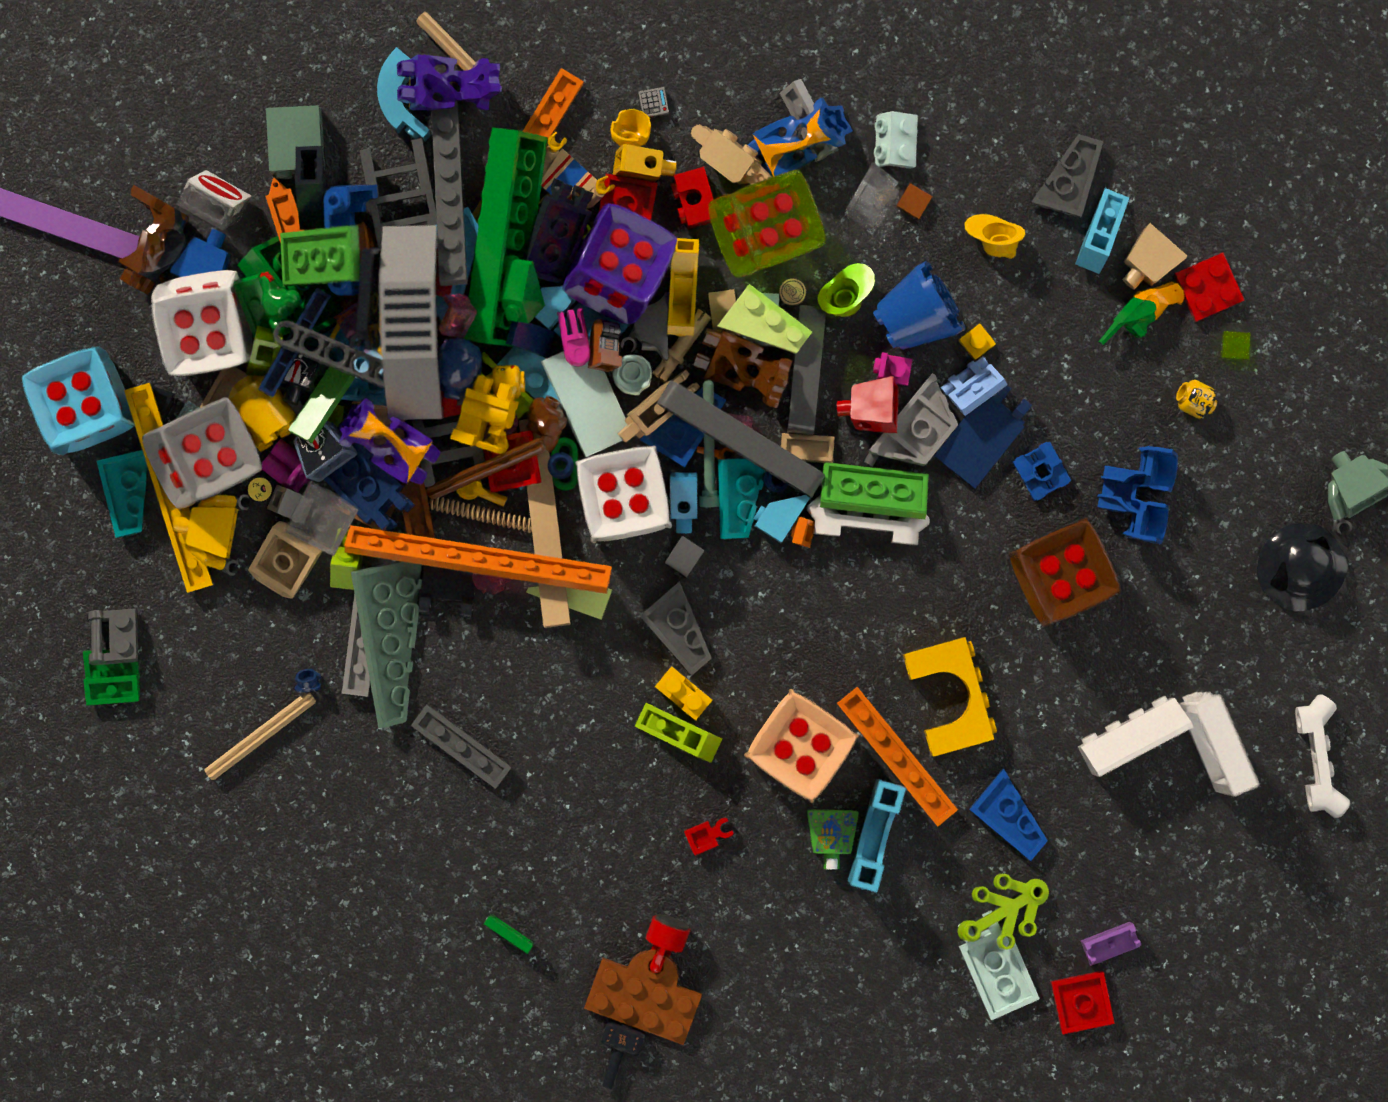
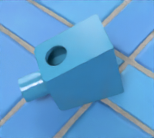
M697 472L670 473L671 519H676V533H692V519L697 518ZM687 501L688 508L680 509L679 502Z

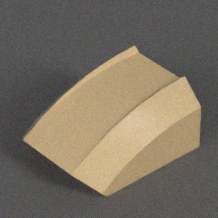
M279 521L271 528L248 571L257 581L277 594L293 599L324 549L319 541L309 537L292 524Z

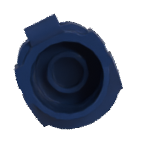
M462 338L445 339L437 349L440 389L445 392V398L460 401L461 396L465 395L466 389L473 388L477 375H481L482 353L478 346H475L468 340Z

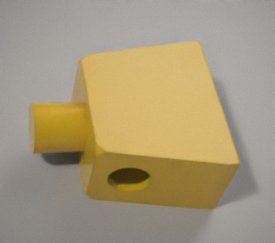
M627 144L621 145L616 150L613 175L650 182L657 181L661 175L670 177L675 175L676 161L664 160L663 151ZM645 161L651 165V169L646 167Z

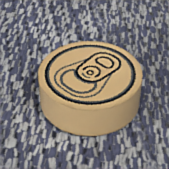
M788 279L781 285L779 295L786 305L796 306L804 300L806 289L801 281Z

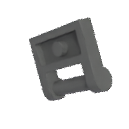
M134 608L89 611L88 620L91 622L92 644L89 664L105 665L138 662L137 610ZM102 622H109L110 653L104 654L102 653Z

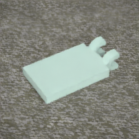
M992 910L982 914V916L988 915ZM998 922L981 932V936L977 941L966 942L959 946L991 1020L1040 999L1016 943L1009 950H1003L998 947L997 938L1002 932ZM970 927L968 932L970 936H973L974 932ZM1004 937L1003 945L1008 946L1009 939Z

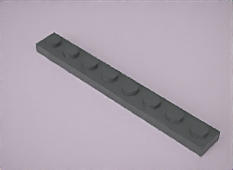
M434 93V94H433L432 97L434 98V100H436V101H441V100H442V97H441L440 94H438V93ZM456 101L453 108L432 110L439 281L441 286L467 284L458 101Z

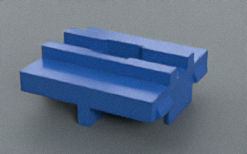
M1050 442L1038 446L1039 448L1026 455H1021L1013 461L1033 501L1040 500L1046 494L1059 487L1062 488L1071 481L1061 459H1059ZM1043 463L1049 475L1041 479L1035 467Z

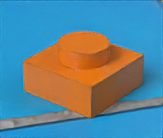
M798 517L791 531L792 543L810 548L815 522Z

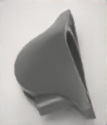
M666 292L658 302L648 305L642 316L634 323V333L642 343L641 349L657 351L664 361H668L667 315L670 292Z

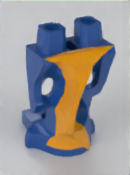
M820 98L814 103V110L808 116L796 120L794 116H789L771 123L754 132L753 136L755 139L748 146L758 152L756 157L763 155L766 163L761 166L772 178L785 177L818 158L816 153L810 150V147L819 143L831 144L834 147L846 144L845 135L853 130L845 119L842 106H828L824 98ZM785 127L787 133L784 137H781L779 130ZM802 128L807 130V136L804 140H800ZM802 151L804 157L800 160H795L793 158L795 152Z

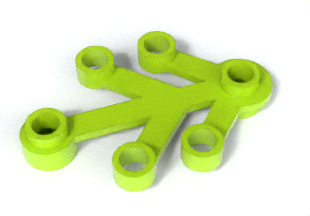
M1008 874L996 875L994 886L997 889H1010L1021 893V895L1014 899L992 893L986 887H976L972 891V898L975 902H987L1000 907L976 922L972 920L963 921L958 927L959 937L965 942L977 941L981 936V931L1005 918L1001 935L997 938V945L1003 950H1009L1015 945V938L1012 935L1018 911L1026 904L1024 921L1019 924L1018 930L1022 936H1033L1037 930L1034 920L1038 905L1043 904L1049 895L1046 883L1040 879H1031L1027 883L1011 879ZM1001 877H1004L1006 880V884L1003 887L999 883ZM1036 887L1040 890L1038 897L1033 893ZM979 890L984 892L982 900L978 898ZM1027 923L1031 927L1029 933H1026L1024 930V927ZM971 926L975 929L973 936H970L968 932ZM1004 937L1009 939L1008 946L1003 945Z

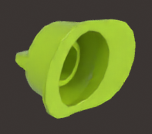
M865 264L849 265L820 290L818 304L823 311L836 317H847L855 314L860 309L862 301L873 290L875 274Z

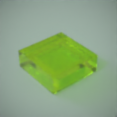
M1224 331L1222 334L1221 358L1248 360L1250 333Z

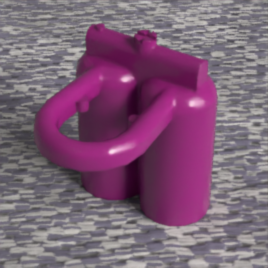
M283 439L277 442L271 453L261 464L262 470L285 488L293 489L297 493L305 483L308 484V481H310L304 474L297 450Z

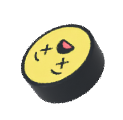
M262 476L254 477L247 485L249 498L257 503L269 501L274 493L272 482Z

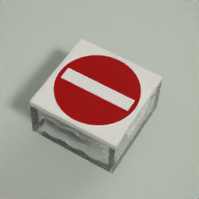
M205 170L188 179L177 205L217 228L225 230L240 221L251 195Z

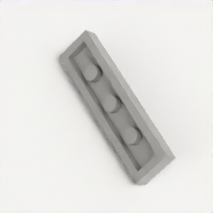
M354 594L342 694L369 697L371 683Z

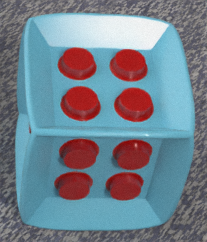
M100 347L71 353L41 365L22 376L25 394L37 425L50 450L55 454L65 455L66 453L86 449L116 437L135 426L121 378L107 351Z

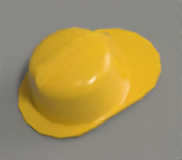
M974 215L965 222L967 233L981 240L985 252L995 257L1014 258L1018 242L1025 236V230L1021 226L992 215Z

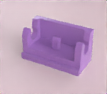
M1127 922L1081 940L1090 966L1140 947L1141 942L1136 936L1134 924Z

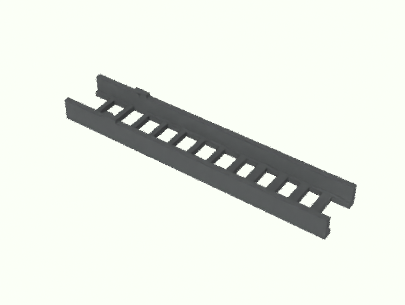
M422 138L411 140L416 164L380 171L374 170L370 148L359 150L366 185H377L376 178L417 170L421 189L380 197L377 186L378 198L370 199L369 202L378 248H382V231L385 226H409L427 222L428 226L437 224L436 201ZM420 196L427 197L426 201L430 214L382 223L381 218L383 214L379 204ZM441 319L436 320V327L444 326ZM458 319L454 333L449 335L450 340L462 338ZM465 395L461 396L460 401L457 400V406L463 404ZM412 419L413 428L428 438L452 434L453 429H456L458 422L424 428L423 419ZM477 446L442 451L434 464L473 457L474 465H478L485 461L484 451ZM423 458L421 460V468L428 473L424 480L426 488L434 485L435 479L432 469L433 463Z

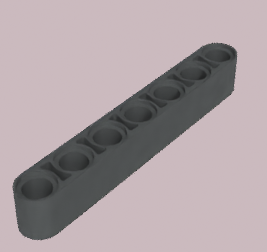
M670 380L657 402L659 406L810 498L813 497L825 477V474L672 380Z

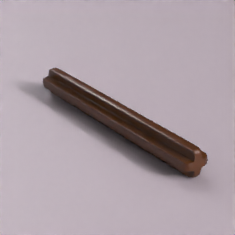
M537 438L438 481L434 485L426 487L428 497L432 500L543 453L546 451V445L542 438Z

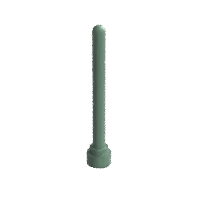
M705 380L703 383V399L714 405L713 382ZM704 434V490H702V495L699 496V506L719 507L718 490H715L714 439Z

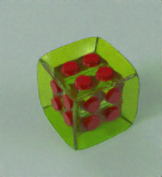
M792 170L759 181L735 193L718 197L708 205L711 224L721 252L730 271L736 278L750 275L823 247L826 243L824 227L814 198L804 176L799 170Z

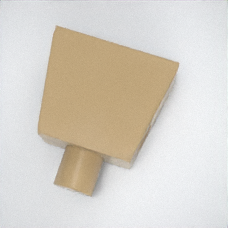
M1149 223L1124 260V263L1131 270L1123 278V281L1132 289H1135L1143 280L1152 286L1185 260L1187 255Z

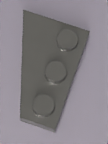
M1078 134L1030 204L1081 218L1104 141Z
M679 581L641 614L640 617L686 670L693 675L712 658Z

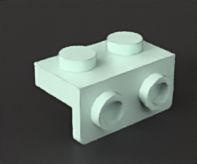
M894 111L878 114L875 123V166L916 167L917 115Z

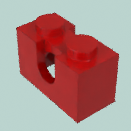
M701 167L674 175V183L670 185L674 199L680 198L682 208H678L681 224L687 223L688 229L718 221L719 216L705 168ZM696 193L701 197V201L698 204L690 205L686 201L687 195Z

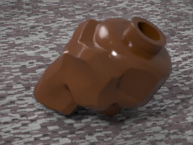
M547 395L545 398L537 397L532 401L526 413L529 419L526 427L535 434L542 436L541 438L546 445V450L553 452L558 443L559 436L567 424V418L559 407L560 402L554 397Z

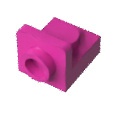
M882 352L880 358H875L873 373L877 374V379L893 376L897 384L908 386L913 359L887 355L888 353Z

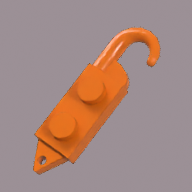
M273 178L269 195L266 196L281 243L280 233L305 230H300L298 209L291 188L287 189Z

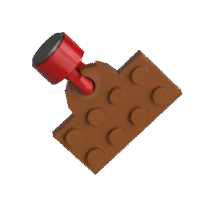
M663 914L653 916L645 937L647 941L653 944L652 949L640 951L632 958L628 966L602 958L584 1009L684 1045L702 994L677 985L678 968L670 955L672 951L683 952L690 933L689 926L671 916Z

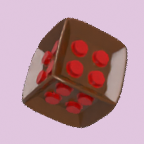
M1087 518L1043 536L1008 554L1022 591L1042 627H1047L1053 622L1076 615L1106 601L1115 594L1121 593L1119 582L1109 557Z

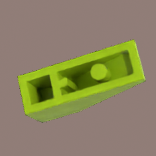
M645 703L635 724V727L710 763L722 741V738L648 703Z

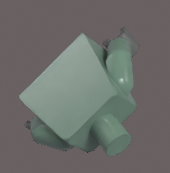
M1345 451L1339 452L1332 458L1333 463L1338 469L1331 473V482L1328 484V504L1333 519H1336L1334 523L1335 532L1341 535L1339 527L1342 523H1346L1348 531H1351V523L1344 518L1346 515L1348 518H1351L1388 496L1387 464L1375 459H1368L1365 455H1361L1351 461Z

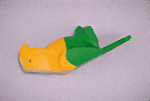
M1170 282L1149 290L1138 291L1114 318V323L1099 340V343L1104 345L1122 326L1137 338L1145 336L1147 326L1158 319L1169 304H1182L1184 301L1183 289L1178 283Z

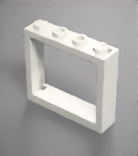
M1194 692L1182 697L1184 702L1179 705L1194 726L1189 729V732L1215 792L1235 796L1259 786L1221 696L1212 695L1211 692Z

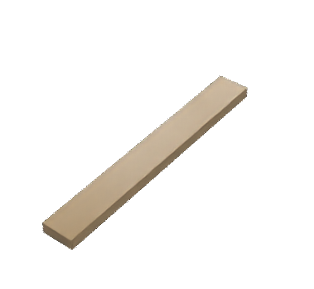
M529 419L519 420L520 432L531 431L526 427ZM533 432L534 440L542 437ZM546 450L537 455L542 483L527 486L534 551L536 555L562 558L553 478L547 466L550 453ZM538 583L544 628L571 625L566 587Z

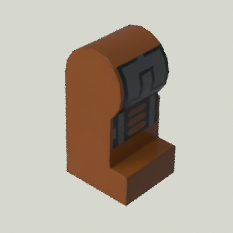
M596 319L590 333L588 368L610 372L622 367V356H619L618 342L621 333L619 323L603 319Z

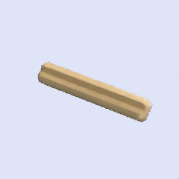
M424 12L417 18V24L450 58L457 59V65L463 71L470 70L476 62L428 13Z

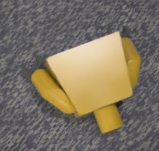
M246 494L212 496L200 501L198 507H192L190 518L175 516L173 531L187 534L185 544L190 546L191 553L200 562L232 576L236 573L229 571V565L231 563L239 565V562L230 558L238 511L249 509V507H243L240 503L242 498H249Z

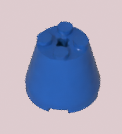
M927 261L917 265L877 304V310L873 311L880 325L884 324L889 333L886 337L893 348L900 347L902 350L955 336L965 330L964 323L962 321L958 323L956 318L959 316V310L941 278H938L936 274L932 275L930 273L933 268Z

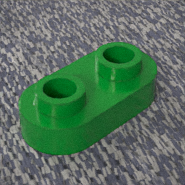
M559 438L556 447L551 452V456L559 453L562 447H568L570 450L568 455L574 462V470L570 475L569 482L564 483L561 479L553 476L552 478L554 485L558 489L568 491L573 489L578 483V467L576 466L578 449L573 440ZM564 461L556 463L557 470L562 471L566 468Z

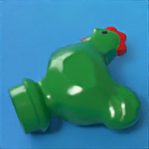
M269 272L261 273L259 282L262 289V306L270 317L268 325L270 326V331L274 333L279 323L284 321L293 323L289 316L301 304V297L295 290L287 291L279 287ZM281 328L278 335H286L291 332V329Z

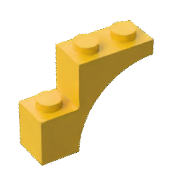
M677 238L678 241L671 260L667 334L679 337L694 336L699 239Z

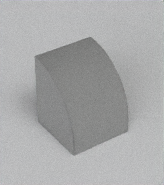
M276 485L267 509L304 524L314 499Z
M682 536L665 563L687 578L704 553V550Z

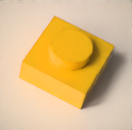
M980 323L958 340L974 361L996 344Z

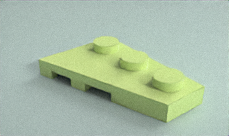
M750 284L717 326L718 328L738 333L794 354L799 351L812 333L811 330Z

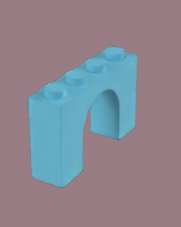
M879 779L875 780L848 877V882L851 885L874 892L878 891L884 869L882 861L886 842L895 814H899L905 787Z

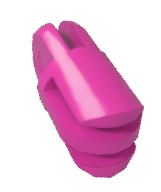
M583 308L577 309L580 333H578L574 311L567 310V323L570 335L567 333L563 311L557 312L567 362L575 367L585 365L590 358V347Z

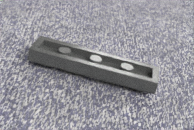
M426 704L411 725L495 789L512 768L428 704Z

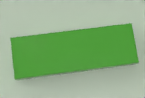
M329 367L288 430L312 444L355 377Z

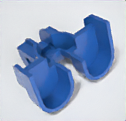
M1145 446L1139 448L1141 451L1139 471L1105 466L1104 474L1101 476V479L1104 480L1102 494L1097 495L1099 498L1098 508L1131 514L1128 530L1123 533L1128 538L1162 544L1167 529L1169 507L1163 503L1143 502L1136 499L1137 488L1150 487L1154 490L1172 492L1177 474L1178 454L1173 449Z

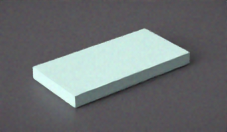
M564 351L541 361L584 457H588L622 441L617 433L627 426V423L624 421L626 418L604 371L588 368V362L580 367L572 366L567 362Z

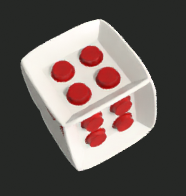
M225 270L172 279L156 286L152 294L153 318L162 359L169 375L183 376L217 371L249 361L253 347L252 332L233 287L234 281L240 279L237 271Z
M656 446L626 449L576 461L580 492L586 521L592 535V543L624 539L672 527L671 522H669L667 497L660 463L656 454Z

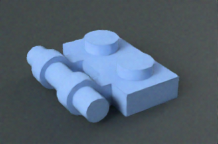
M981 357L976 362L971 361L966 365L967 368L957 376L952 375L947 379L948 382L940 387L943 393L949 396L950 400L964 416L1007 386L1005 379L991 364H988L984 357Z

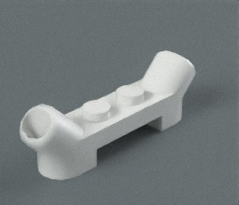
M821 495L807 505V512L815 520L813 534L839 537L841 527L892 532L891 543L918 545L919 532L930 523L927 514L925 519L900 517L896 521L889 520V515L874 514L873 518L863 517V512L847 511V515H840L836 509L820 508Z
M1317 695L1309 706L1296 707L1295 710L1298 733L1309 734L1315 784L1305 785L1307 802L1311 812L1325 810L1332 817L1339 818L1348 810L1350 800L1332 787L1331 777H1334V768L1332 762H1328L1327 751H1330V740L1328 735L1324 734V725L1337 708L1336 704L1326 696Z

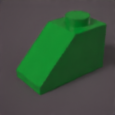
M512 258L508 261L501 293V302L506 319L509 321L530 323L545 306L533 261Z

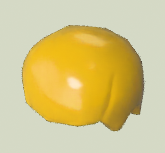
M635 109L620 111L616 121H612L610 133L612 140L619 146L623 144L643 146L648 141L651 133L650 117L643 111Z

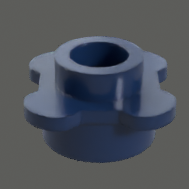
M313 669L299 671L295 677V682H297L295 691L297 693H310L321 688L319 683L321 679L320 673Z

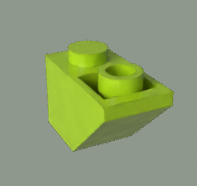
M257 326L246 375L266 376L279 354L281 347L274 341L270 328Z
M339 528L330 565V587L354 590L351 572L361 570L363 555L345 553L344 545L349 529Z

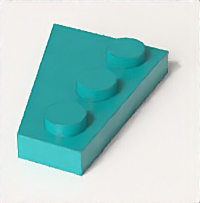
M143 450L98 460L97 465L115 537L120 538L142 532L148 468Z
M745 458L718 459L720 538H749L757 509L755 504L759 490H762L764 483L762 479L765 470Z

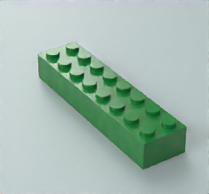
M492 128L489 139L488 162L485 167L486 176L482 191L481 213L478 219L477 242L474 247L475 256L471 271L470 293L467 298V315L463 327V339L515 347L506 344L512 321L506 319L501 302V293L508 261L511 258L522 259L537 219L548 137L519 130Z

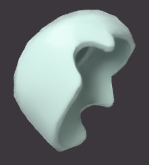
M628 354L623 356L622 367L613 370L615 385L626 394L640 395L651 383L652 369L650 363L641 355Z

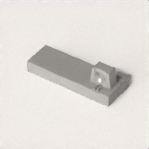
M801 79L793 81L780 92L791 116H794L796 120L803 119L813 112L814 102ZM802 128L801 135L804 139L807 136L806 128ZM819 143L810 147V150L816 153L818 157L815 159L816 162L824 159L837 149V147L827 143Z

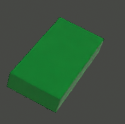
M490 914L484 922V925L527 954L534 945L533 941L493 914Z

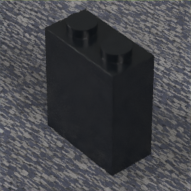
M322 146L295 147V188L300 230L325 229L324 196L326 194L323 148Z

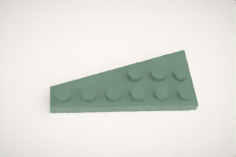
M395 561L351 572L377 723L380 728L404 723L407 720L410 694L408 680L409 672H412L413 667L411 654L412 648H415L419 606L417 605L418 592L422 588V579H420L421 564Z

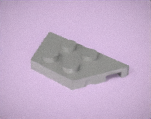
M932 373L898 414L897 433H883L868 451L869 453L921 466L927 464L958 426L954 414L948 407L949 403L940 390L936 375Z

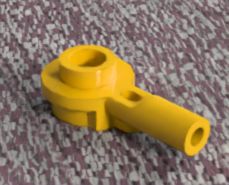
M480 480L457 489L459 496L466 500H472L479 496L504 507L507 500L506 496L496 492L491 493V490L482 487Z

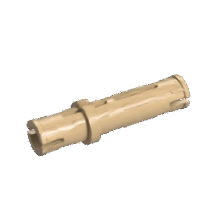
M700 309L696 311L694 336L678 337L670 349L668 348V361L662 360L655 371L652 372L657 378L660 377L661 381L667 382V379L677 365L683 363V357L708 322L711 321V317L706 313L703 314V311Z

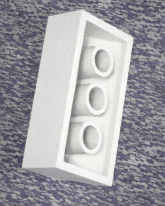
M1163 696L1152 702V708L1146 711L1140 708L1128 715L1130 719L1122 724L1119 720L1105 727V733L1099 736L1093 733L1083 738V744L1078 746L1092 775L1100 777L1194 727L1176 699H1167L1166 696Z

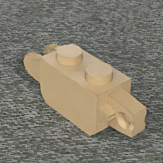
M700 124L692 128L691 137L702 145L700 158L732 183L740 185L750 183L759 189H763L772 179V176L761 166L762 161L756 157L758 152L747 144L744 147L736 142L738 137L727 129L724 131L714 129L713 131L707 126Z
M682 371L672 381L680 384L689 376L688 371ZM670 381L661 385L627 414L628 417L624 420L627 426L617 433L624 442L630 440L634 435L639 439L644 435L648 436L673 415L657 404ZM696 382L689 385L686 389L694 393L700 386Z

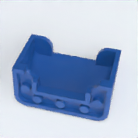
M338 185L331 187L324 196L325 228L355 226V212H365L366 203L370 199L378 198L377 185ZM360 281L328 283L330 290L337 295L359 294Z

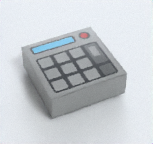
M664 87L639 91L641 109L649 117L669 114Z

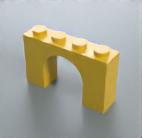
M966 637L902 654L909 680L938 672H948L960 678L968 692V705L959 719L949 724L924 730L931 756L934 757L994 740L993 734L997 733L993 717L988 718L986 708L990 707L986 692L981 693L979 682H982V676L979 667H974L971 657L975 656V651L971 641L967 642Z

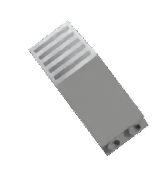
M436 225L385 226L382 231L379 282L381 353L388 420L392 416L400 420L444 418L443 407L441 406L436 342L435 270L436 248H438Z

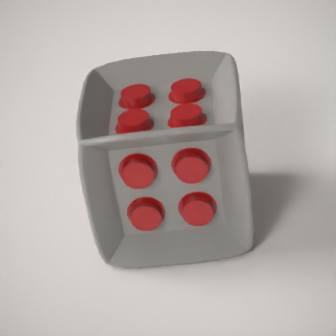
M225 397L148 432L142 437L151 466L167 497L177 509L188 507L197 500L217 494L262 470L258 452L242 418L231 401Z

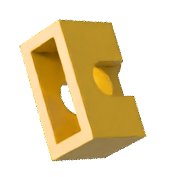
M672 666L655 686L694 720H697L712 701L710 697Z

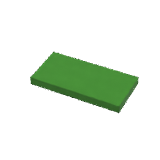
M358 226L280 233L283 286L360 281Z
M824 463L823 473L825 477L822 480L820 508L916 519L926 518L929 474Z

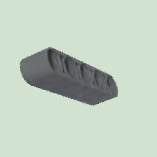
M800 305L798 321L811 330L812 333L794 356L787 433L814 435L826 312L821 307Z
M289 321L281 322L276 326L273 338L280 347L385 389L384 382L379 378V371L383 369L382 359L355 348H349L348 345ZM281 328L291 329L293 339L287 342L281 340L278 335ZM314 338L318 342V349L314 352L307 351L304 348V340ZM333 348L340 349L343 353V360L333 362L329 358V351ZM356 359L366 360L368 363V370L361 373L355 370L354 361Z

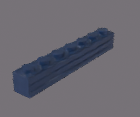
M316 288L296 324L312 330L331 296ZM292 331L289 334L286 342L293 339ZM282 347L258 390L273 398L295 360L297 353Z

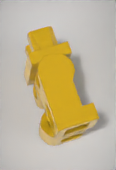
M477 375L473 388L466 389V397L462 404L461 415L450 439L471 446H477L494 453H505L509 445L504 429L512 427L515 411L519 405V402L514 400L516 386L500 383L496 395L490 393L494 379ZM489 422L491 427L488 433L492 435L483 441L487 423Z

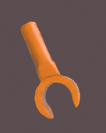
M698 446L696 453L704 454V447ZM729 448L714 449V454L718 459H725V451H734Z

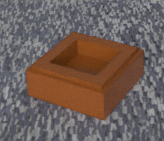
M910 183L896 207L919 220L933 196Z

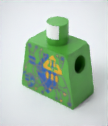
M807 809L813 853H824V869H840V854H851L858 811Z

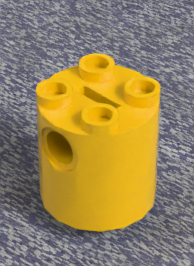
M249 375L232 387L228 399L242 418L255 447L262 452L273 445V441L278 438L277 436L280 435L283 439L291 434L288 429L297 416L289 403L283 401L284 396L279 388L273 398L258 390L265 376Z

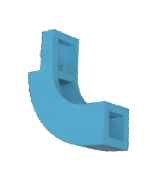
M396 47L385 60L379 73L377 84L379 104L387 121L397 133L406 126L405 132L413 139L420 137L426 142L432 135L430 129L410 114L404 107L403 102L397 100L398 87L406 85L409 81V77L397 75V63L401 60H409L410 58Z

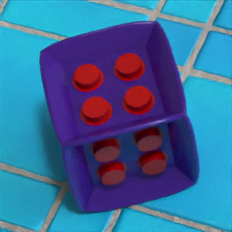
M606 204L596 216L592 228L584 238L567 273L562 289L577 302L608 318L625 324H634L645 312L648 302L656 292L672 259L678 240L671 232L624 207Z

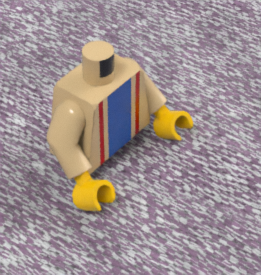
M555 132L548 138L541 189L546 193L545 196L552 197L551 185L554 178L562 180L573 187L574 185L583 187L585 190L594 193L586 209L591 208L605 193L614 190L615 185H610L608 188L605 187L604 181L608 176L598 180L594 178L562 148L567 142L566 138L562 139L560 144L555 141V135L557 134ZM572 191L567 199L572 200ZM545 196L539 201V208H541Z

